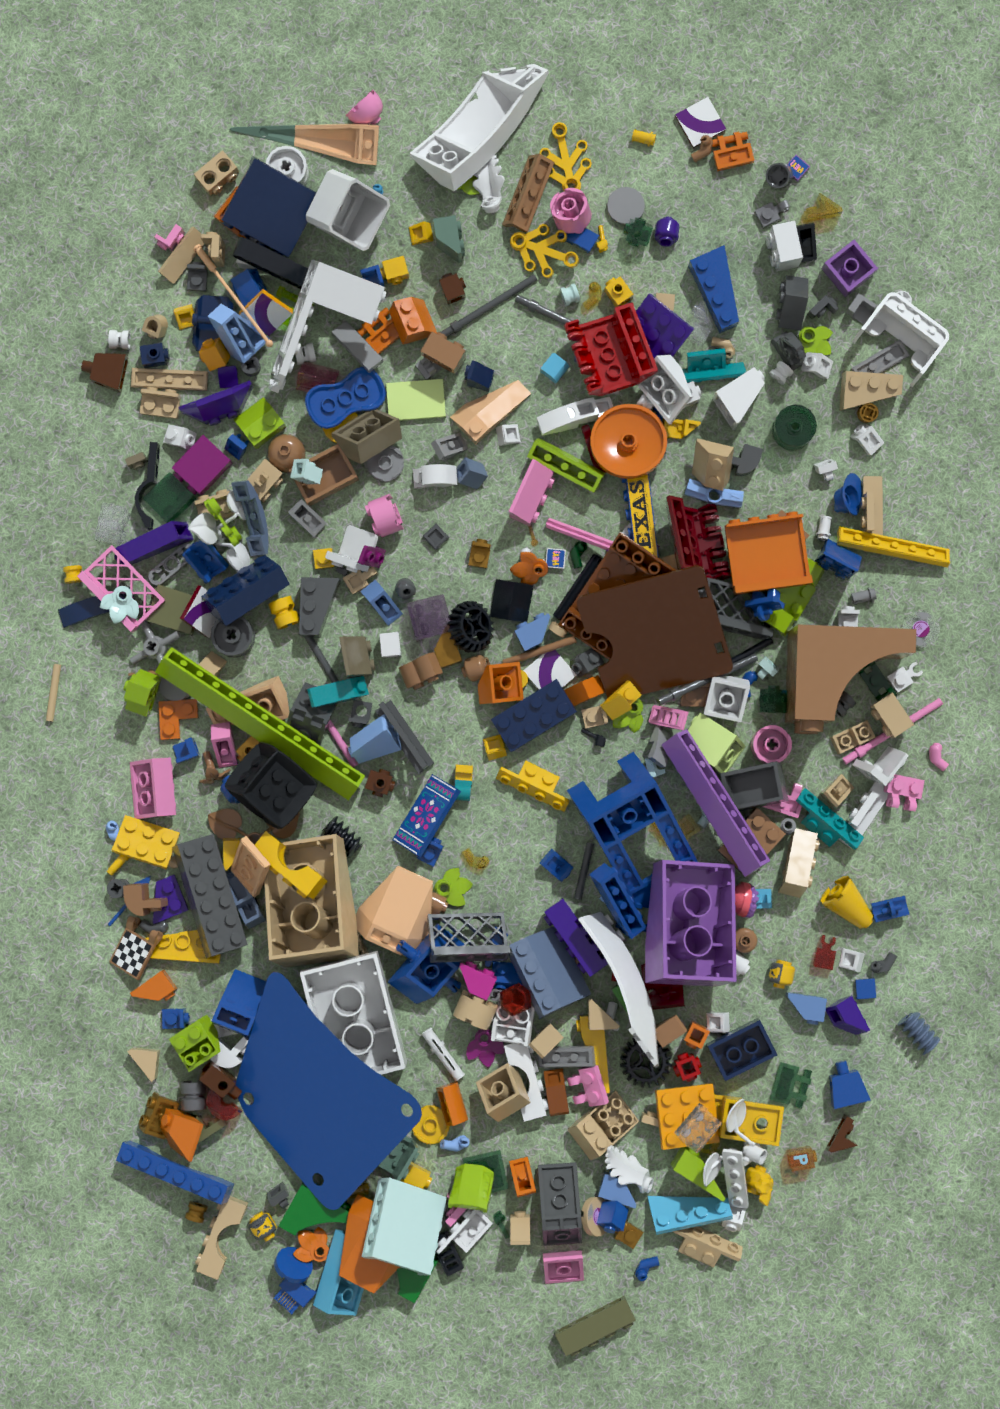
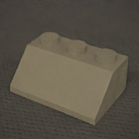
M374 409L363 413L332 432V437L348 459L362 464L401 440L402 433L399 418Z

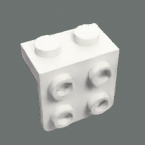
M349 525L346 528L339 553L327 551L325 558L332 560V565L338 567L345 565L347 566L346 570L355 573L358 570L368 572L369 566L359 564L358 560L364 545L376 547L378 535Z

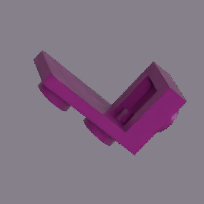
M364 545L358 563L380 568L384 561L386 550L378 546Z

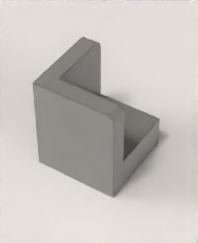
M858 293L846 313L860 323L865 324L877 305Z

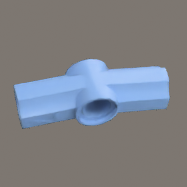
M689 479L684 495L710 504L741 508L744 491L730 489L721 491L705 487L701 482ZM716 492L719 495V499H710L709 493Z

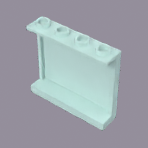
M390 1177L379 1178L362 1257L377 1259L417 1272V1275H431L447 1197Z

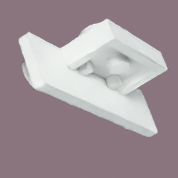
M874 782L868 793L865 792L859 800L861 803L857 809L854 808L848 816L850 819L847 823L861 835L864 834L888 798V793L883 792L884 785ZM841 838L838 839L839 841H841L842 843H844L845 845H847L848 847H850V846H849L847 843H845Z
M735 1148L723 1149V1167L730 1206L748 1208L749 1201L742 1152L737 1151Z
M468 1209L463 1215L464 1221L461 1224L457 1222L449 1230L452 1234L447 1239L443 1237L438 1242L436 1252L440 1254L454 1240L467 1253L493 1223L480 1210Z

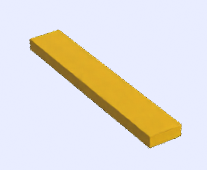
M840 526L837 530V545L947 568L950 564V552L947 548Z

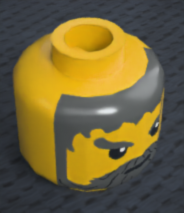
M777 959L776 962L771 963L768 980L774 983L773 987L785 989V985H792L795 967L791 966V962Z
M260 1211L249 1219L248 1228L256 1240L264 1239L266 1242L275 1236L274 1231L277 1229V1225L268 1212L263 1213Z

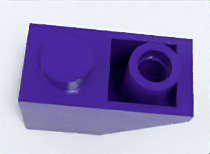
M852 995L836 1001L825 1010L834 1027L854 1035L870 1031Z

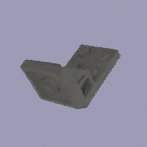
M577 1163L538 1165L543 1245L582 1243Z

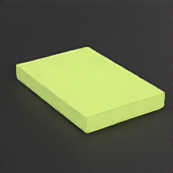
M443 379L386 383L388 414L399 418V421L446 417Z

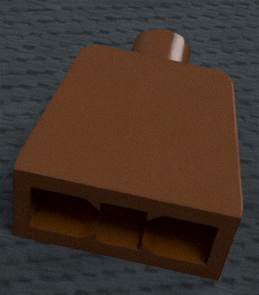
M95 353L93 362L83 360L81 371L90 373V380L93 383L121 393L129 358L126 354Z
M212 1060L200 1071L199 1080L220 1097L224 1098L228 1094L236 1100L242 1093V1090L235 1085L236 1078L225 1068L216 1065ZM225 1081L227 1084L224 1087L220 1082Z

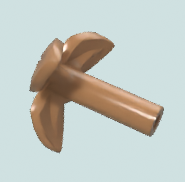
M206 751L203 753L207 766L205 772L206 779L199 780V783L211 784L215 780L220 781L231 770L229 768L223 773H219L215 769L210 751Z

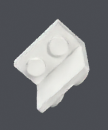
M888 746L874 765L867 760L863 762L858 759L852 765L868 779L886 786L893 780L898 769L905 764L908 754Z

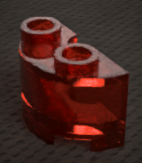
M209 1090L206 1105L213 1116L227 1121L235 1118L243 1111L234 1102L225 1103L222 1097L213 1090Z

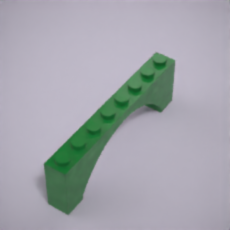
M302 1183L279 1227L296 1235L298 1231L316 1224L327 1222L347 1223L351 1205L344 1202L339 1209H328ZM434 1256V1261H433V1263H434L433 1269L435 1268V1266H436V1264H437V1262H438V1258H436L435 1256ZM399 1267L396 1270L400 1286L398 1295L415 1304L430 1275H417V1272Z

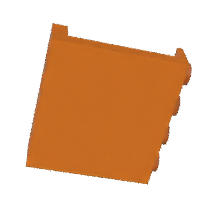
M797 511L788 512L786 516L779 517L778 514L767 515V519L750 517L745 522H740V519L729 520V524H726L724 528L734 595L766 591L772 588L781 589L804 586L813 583L812 575L809 572L802 522L803 514H798Z

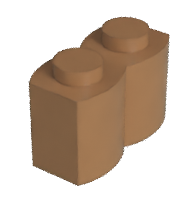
M434 652L425 654L399 667L407 689L413 688L414 690L424 687V682L426 681L432 683L438 680V676L443 673Z

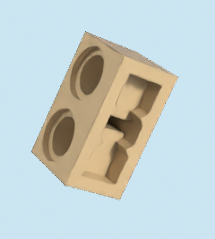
M222 150L195 172L194 176L211 196L212 194L220 193L223 190V185L227 182H233L238 177L239 170ZM223 166L230 167L226 172L220 171ZM215 178L212 184L206 183L207 179Z

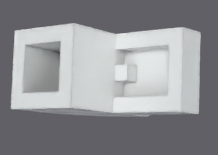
M433 464L413 469L414 489L457 485L456 466Z
M243 1036L233 1048L220 1039L221 1052L210 1059L216 1065L223 1068L237 1066L243 1060L238 1054L241 1053L243 1055L245 1053L249 1038Z

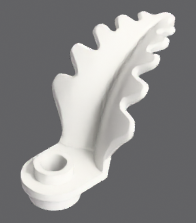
M494 155L474 174L478 179L473 181V187L483 196L481 206L486 213L498 211L502 200L500 191L505 179L504 176L498 175L502 167L496 166L499 162V159H496L497 155Z
M610 1145L605 1155L607 1157L605 1163H608L606 1169H612L610 1176H619L618 1183L620 1185L637 1184L640 1193H649L654 1179L650 1177L649 1170L642 1167L635 1156L630 1155L627 1158L623 1150L619 1153L617 1147Z

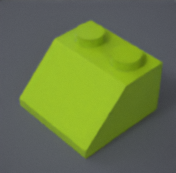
M264 397L234 419L256 450L286 428L283 420Z

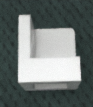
M398 632L379 634L382 658L402 656Z

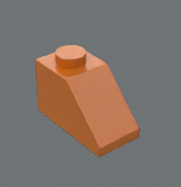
M162 970L130 994L133 997L156 1001L164 998L167 1001L175 995L173 991L178 988L166 971Z

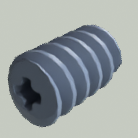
M919 1012L909 1013L897 1025H905L902 1031H910L907 1037L914 1036L915 1038L912 1043L919 1042L917 1050L924 1048L922 1055H925L936 1047L940 1038L938 1036L934 1037L935 1032L929 1030V1024H924V1018H919Z

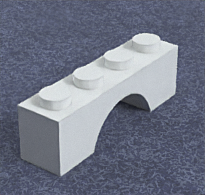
M504 1044L508 1063L521 1068L529 1079L527 1094L531 1103L521 1108L524 1122L547 1116L545 1110H549L546 1098L542 1099L541 1091H544L541 1079L537 1080L536 1072H539L536 1060L532 1061L530 1055L534 1053L533 1049L530 1046L519 1044Z

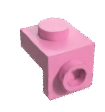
M175 224L166 239L158 234L154 238L161 249L165 251L169 249L173 252L183 239L185 232L182 227Z

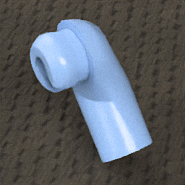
M109 821L106 825V831L109 838L113 841L116 840L119 827L115 821Z

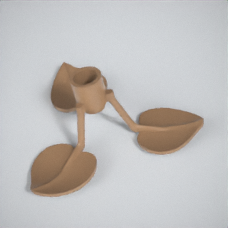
M222 809L208 815L212 831L222 840L223 838H235L236 832L244 837L247 836L255 845L264 834V832L261 834L252 832L248 835L238 829L242 825V818L233 809ZM300 813L284 828L277 829L267 824L269 828L265 831L269 833L272 830L277 838L285 839L290 837L297 828Z

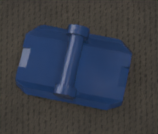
M202 295L196 300L195 314L193 313L192 325H194L192 344L197 352L200 351L204 341L210 338L213 340L220 338L208 315L220 304L233 310V302L229 297Z

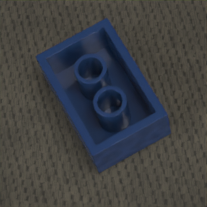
M758 1018L706 1043L725 1081L777 1056Z

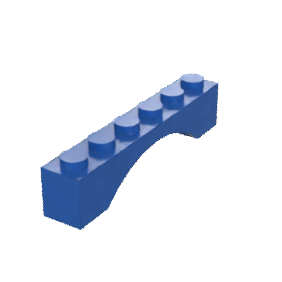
M133 1141L123 1142L116 1161L220 1205L228 1202L234 1187L232 1182L173 1162L155 1153L148 1147Z

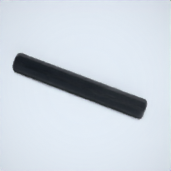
M597 554L592 555L554 612L553 616L556 619L562 620L600 564L602 558Z

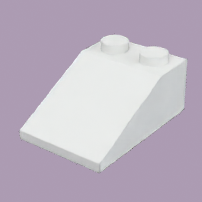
M659 355L654 358L658 372L638 384V386L667 423L672 424L690 401L692 394L683 370L671 355Z

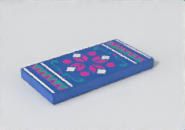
M432 774L392 840L421 857L461 791Z

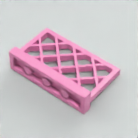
M113 545L77 576L100 601L105 595L113 593V591L106 589V580H117L116 588L119 587L120 580L130 581L132 598L133 594H144L143 606L138 605L139 608H143V616L137 621L126 615L121 621L132 633L166 601ZM113 551L117 555V564H106V557ZM96 566L103 567V578L94 577L90 572ZM106 567H117V578H106ZM120 567H128L131 570L130 578H120ZM133 581H142L144 583V592H133ZM147 595H155L159 599L154 606H146Z

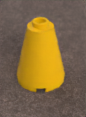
M843 876L834 881L837 885L831 890L828 887L822 894L820 901L823 906L860 929L869 927L873 922V914L852 879L848 876Z

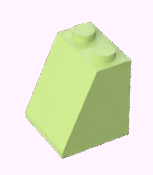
M699 713L691 721L688 731L712 769L718 774L728 772L746 747L737 735L702 713Z

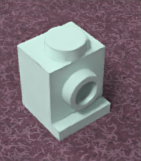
M294 459L290 478L307 485L320 484L323 469L316 467V464L309 462L308 459Z

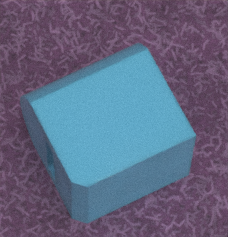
M552 353L540 368V372L554 383H557L570 366L556 353Z

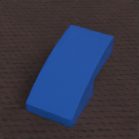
M584 228V231L580 234L566 233V242L571 245L574 244L590 253L599 238L598 234L587 228ZM560 233L558 237L563 239L564 234Z

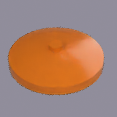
M636 404L617 405L605 411L596 420L590 437L592 455L604 471L615 477L634 479L645 476L657 468L664 458L667 448L666 429L660 418L643 406Z

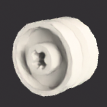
M282 146L273 150L267 157L266 164L304 186L306 185L309 170L306 159L301 151L291 146Z

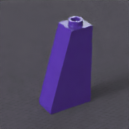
M170 521L115 549L133 565L194 539L191 531L188 530L187 522Z

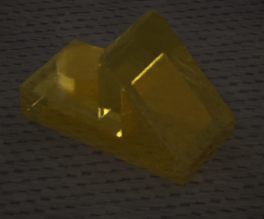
M819 193L817 197L819 208L816 206L807 208L802 214L803 223L838 217L842 214L843 210L841 206Z

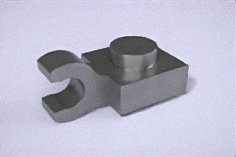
M787 200L782 201L775 207L770 202L755 210V214L761 226L765 228L779 221V214L789 210L790 205Z

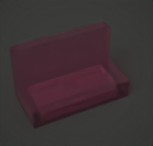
M304 362L298 372L296 390L308 392L317 385L335 384L340 371Z

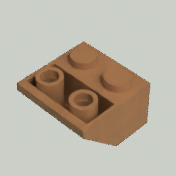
M431 332L421 349V356L455 374L466 359V351L460 343L448 341L444 334Z

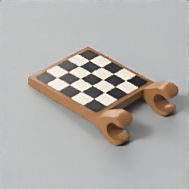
M129 916L126 929L109 962L135 979L140 980L156 945L163 938V933L152 930L148 941L134 932L140 925L141 919Z

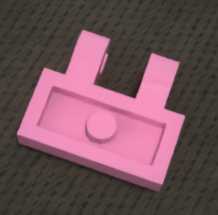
M895 774L893 780L884 786L883 792L888 793L886 806L899 808V795L906 796L903 810L916 812V799L922 798L925 780Z
M794 783L791 795H788L789 801L762 807L798 818L802 806L796 802V799L801 793L803 785Z
M598 1065L582 1067L578 1070L579 1073L567 1078L569 1086L582 1083L585 1092L578 1093V1096H573L574 1104L588 1101L589 1107L605 1105L609 1102Z

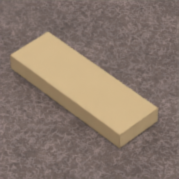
M195 227L189 229L158 270L172 284L177 281L187 268V264H190L197 253L193 251V248L198 244L204 245L201 240V233Z

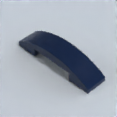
M119 594L120 599H125L126 594ZM93 596L60 608L58 611L63 628L81 623L84 620L107 614L109 609L100 608L101 601L97 596Z

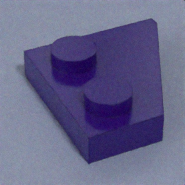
M175 874L156 882L155 898H168V905L161 907V911L153 912V924L189 910Z

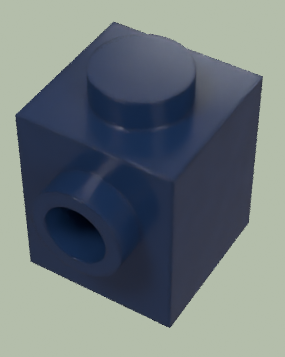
M163 343L139 346L144 368L167 365L170 355L168 348H165Z

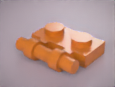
M738 131L730 136L723 137L721 135L717 136V139H713L712 147H719V150L713 151L717 171L754 163L751 144L742 143V140L748 139L747 132L740 133ZM735 142L736 146L726 148L725 144Z
M387 307L381 312L379 311L376 321H373L372 324L364 322L357 331L361 337L366 333L370 335L365 341L378 354H381L400 338L392 318L390 320L386 319V316L390 314ZM381 322L383 325L374 331L373 327Z

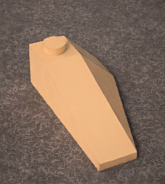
M517 380L464 404L450 418L477 445L531 393Z

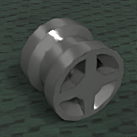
M252 356L244 364L241 362V368L245 375L253 377L260 372L261 365L255 356Z
M113 879L107 885V892L113 898H124L123 886L130 883L126 879Z

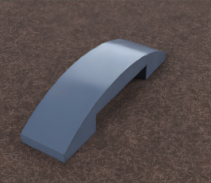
M248 480L232 482L235 500L241 501L250 536L246 537L250 556L268 554V528L258 494Z

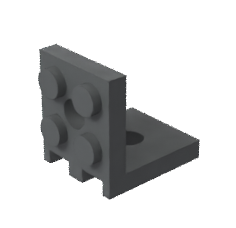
M305 682L290 709L287 724L300 733L305 732L308 735L306 737L321 746L327 724L338 703L312 708L307 689L317 686Z

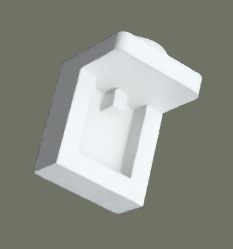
M168 424L163 443L189 450L195 443L197 433L185 427Z

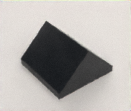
M496 579L490 611L491 617L527 622L534 585Z

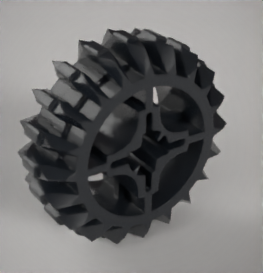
M477 601L459 603L451 610L452 614L447 616L450 620L446 623L450 626V629L447 631L451 633L450 639L454 640L455 646H459V650H464L468 653L484 650L491 643L490 639L494 637L491 633L495 630L492 628L494 622L490 620L492 615L487 614L488 608H483V604H477Z
M632 1038L635 1044L631 1045L630 1042H627L626 1044L630 1049L622 1048V1052L626 1053V1056H620L621 1060H625V1062L620 1063V1067L627 1068L622 1071L623 1075L630 1073L627 1080L630 1081L632 1078H635L633 1081L635 1086L638 1084V1081H641V1088H644L645 1082H647L649 1088L652 1087L651 1081L659 1085L657 1078L660 1077L664 1081L665 1077L662 1073H670L665 1067H672L671 1063L666 1062V1060L672 1059V1056H665L670 1051L669 1048L662 1050V1046L660 1044L657 1045L658 1058H662V1063L658 1072L655 1073L650 1060L649 1067L651 1070L645 1064L641 1065L643 1062L641 1053L647 1059L648 1057L635 1038ZM637 1050L639 1059L630 1066L631 1055ZM646 1069L650 1076L641 1077L633 1071Z

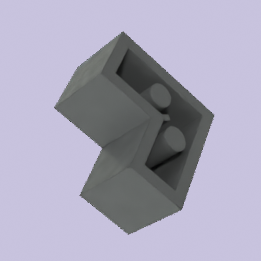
M786 275L785 281L780 284L779 303H781V308H777L775 320H778V328L801 331L808 302V278Z

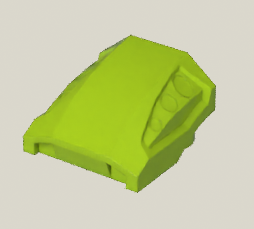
M465 1163L456 1167L448 1208L474 1209L487 1213L491 1199L494 1172L482 1165Z

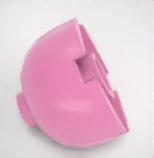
M374 89L371 90L366 97L346 114V117L355 124H377L381 120L379 115L383 111L381 98Z

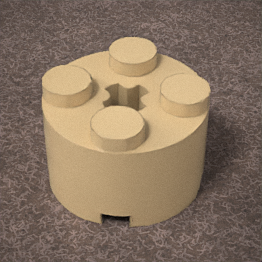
M463 989L453 1016L464 1022H469L475 1027L488 1030L499 1005L491 1001L487 1002Z

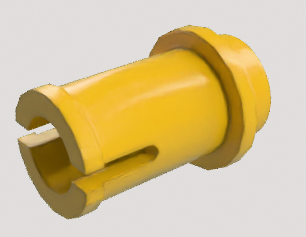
M634 129L632 135L633 142L647 144L648 147L650 145L654 146L656 134Z

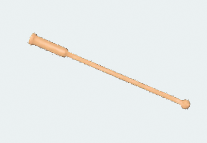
M201 244L196 245L193 251L198 254L210 272H214L265 340L266 346L272 347L273 341L266 337L218 273L217 267L203 250Z

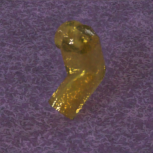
M470 848L461 852L470 867L484 869L489 864L488 857H476Z

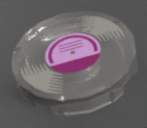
M913 611L902 622V629H917L916 648L929 647L939 637V621L928 611Z

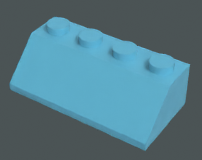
M335 1229L313 1306L327 1314L356 1316L364 1288L339 1276L345 1230Z

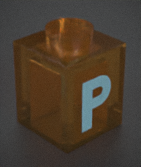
M810 1146L786 1150L789 1167L792 1172L815 1168L814 1162H817V1155Z

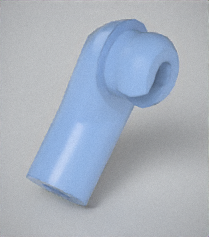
M464 1135L458 1136L451 1141L442 1139L440 1141V1149L458 1152L468 1147L470 1141Z

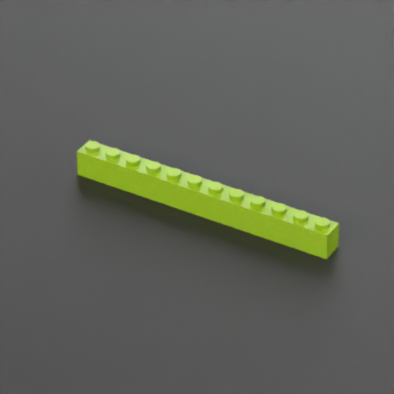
M171 647L162 658L155 673L259 742H265L276 747L278 751L291 758L309 775L348 801L364 779V774Z

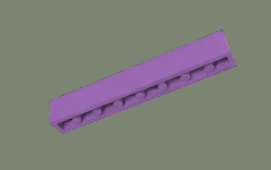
M687 729L683 730L664 742L662 747L665 753L671 759L677 772L683 778L687 788L695 797L697 804L705 813L707 820L712 824L718 837L724 843L728 853L732 856L744 877L770 862L769 857Z

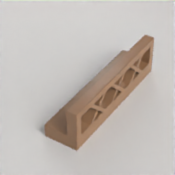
M540 153L528 156L502 223L503 226H514L523 232H528L553 168L554 162Z

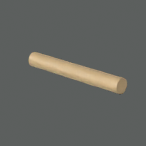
M59 664L53 665L46 721H54L61 665Z

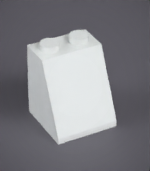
M755 367L717 390L712 398L732 430L737 428L765 384L764 375L760 370L757 371Z

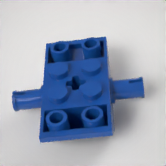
M438 923L435 925L438 930L442 928ZM446 929L442 931L449 939L453 937V934ZM429 934L416 949L404 940L400 941L402 946L397 945L396 950L406 956L407 959L389 979L388 983L414 1003L419 1004L433 998L443 986H446L453 993L458 991L455 987L460 989L461 983L454 979L452 975L459 968L461 962L430 963ZM440 936L435 939V947L444 946L447 943ZM457 937L453 940L457 946L465 944Z

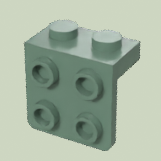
M406 1135L378 1166L392 1173L395 1180H404L409 1172V1165L411 1162L414 1163L419 1155V1148L415 1140Z

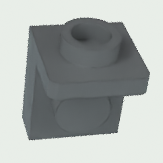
M201 262L187 264V291L206 292L208 277L206 265H203Z
M825 295L807 315L811 319L816 316L820 318L827 311L825 307L834 315L839 309L837 307L838 304L832 297Z

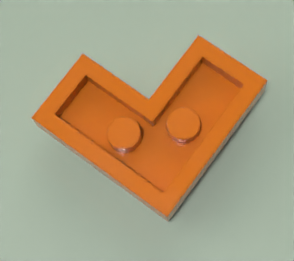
M196 699L158 702L161 740L181 739L179 720L198 718V701Z

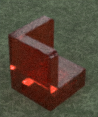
M520 983L500 992L501 1008L509 1015L515 1016L531 1008L530 991Z

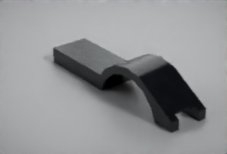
M150 442L147 480L141 483L135 494V507L148 530H153L154 519L145 514L141 502L145 490L157 484L160 454L158 442Z

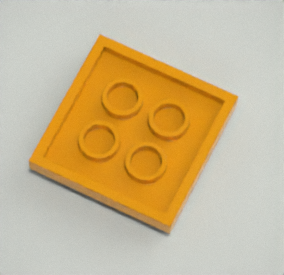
M713 1083L655 1090L662 1150L720 1143Z

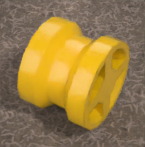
M82 566L63 567V572L66 574L64 582L66 584L82 582L77 577L83 570Z

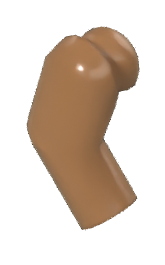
M708 135L701 137L700 149L691 154L695 162L711 153L713 140Z

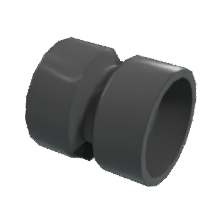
M784 163L771 165L765 174L767 183L773 188L789 186L794 177L792 168Z

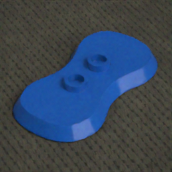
M359 367L351 371L338 383L321 384L310 389L305 397V405L310 418L317 426L333 428L354 412L377 409L384 402L386 391L380 376L374 370L368 373L363 367Z

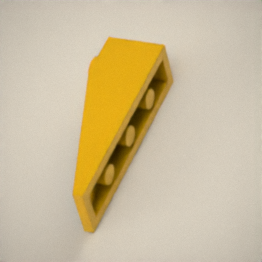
M579 1015L580 1020H576L577 1032H581L585 1046H594L596 1065L599 1067L606 1093H610L605 1030H589L588 1015Z

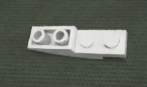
M592 397L549 411L537 417L536 420L541 435H549L578 428L579 424L596 421L605 411L612 408L613 404L610 397L596 400Z

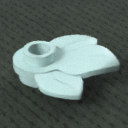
M126 586L115 588L113 593L105 595L101 600L100 608L109 609L110 618L115 624L122 621L126 615L133 619H136L138 616V603L132 598V592ZM120 592L126 593L125 599H120Z

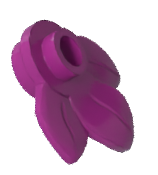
M480 1029L476 1032L475 1039L467 1046V1059L472 1060L479 1057L486 1067H490L494 1062L495 1054L505 1053L504 1044L499 1041H491L492 1031L489 1029ZM484 1034L488 1036L486 1042L481 1040V1036Z

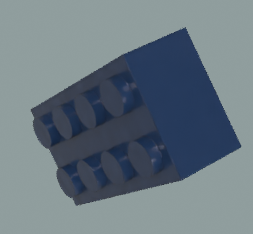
M264 555L256 558L249 566L241 568L232 577L225 578L218 586L208 589L202 595V598L211 614L227 626L290 585L281 566Z
M555 679L495 716L491 721L510 752H514L577 713V710L558 679Z

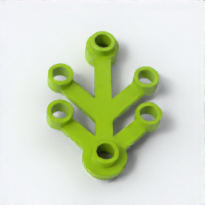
M215 498L206 499L204 501L206 508L217 521H221L223 524L221 530L235 547L243 537L235 526L230 528L220 514L222 509Z

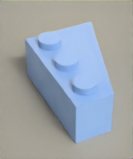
M220 304L208 315L229 355L243 364L265 345V340L256 328L225 305Z

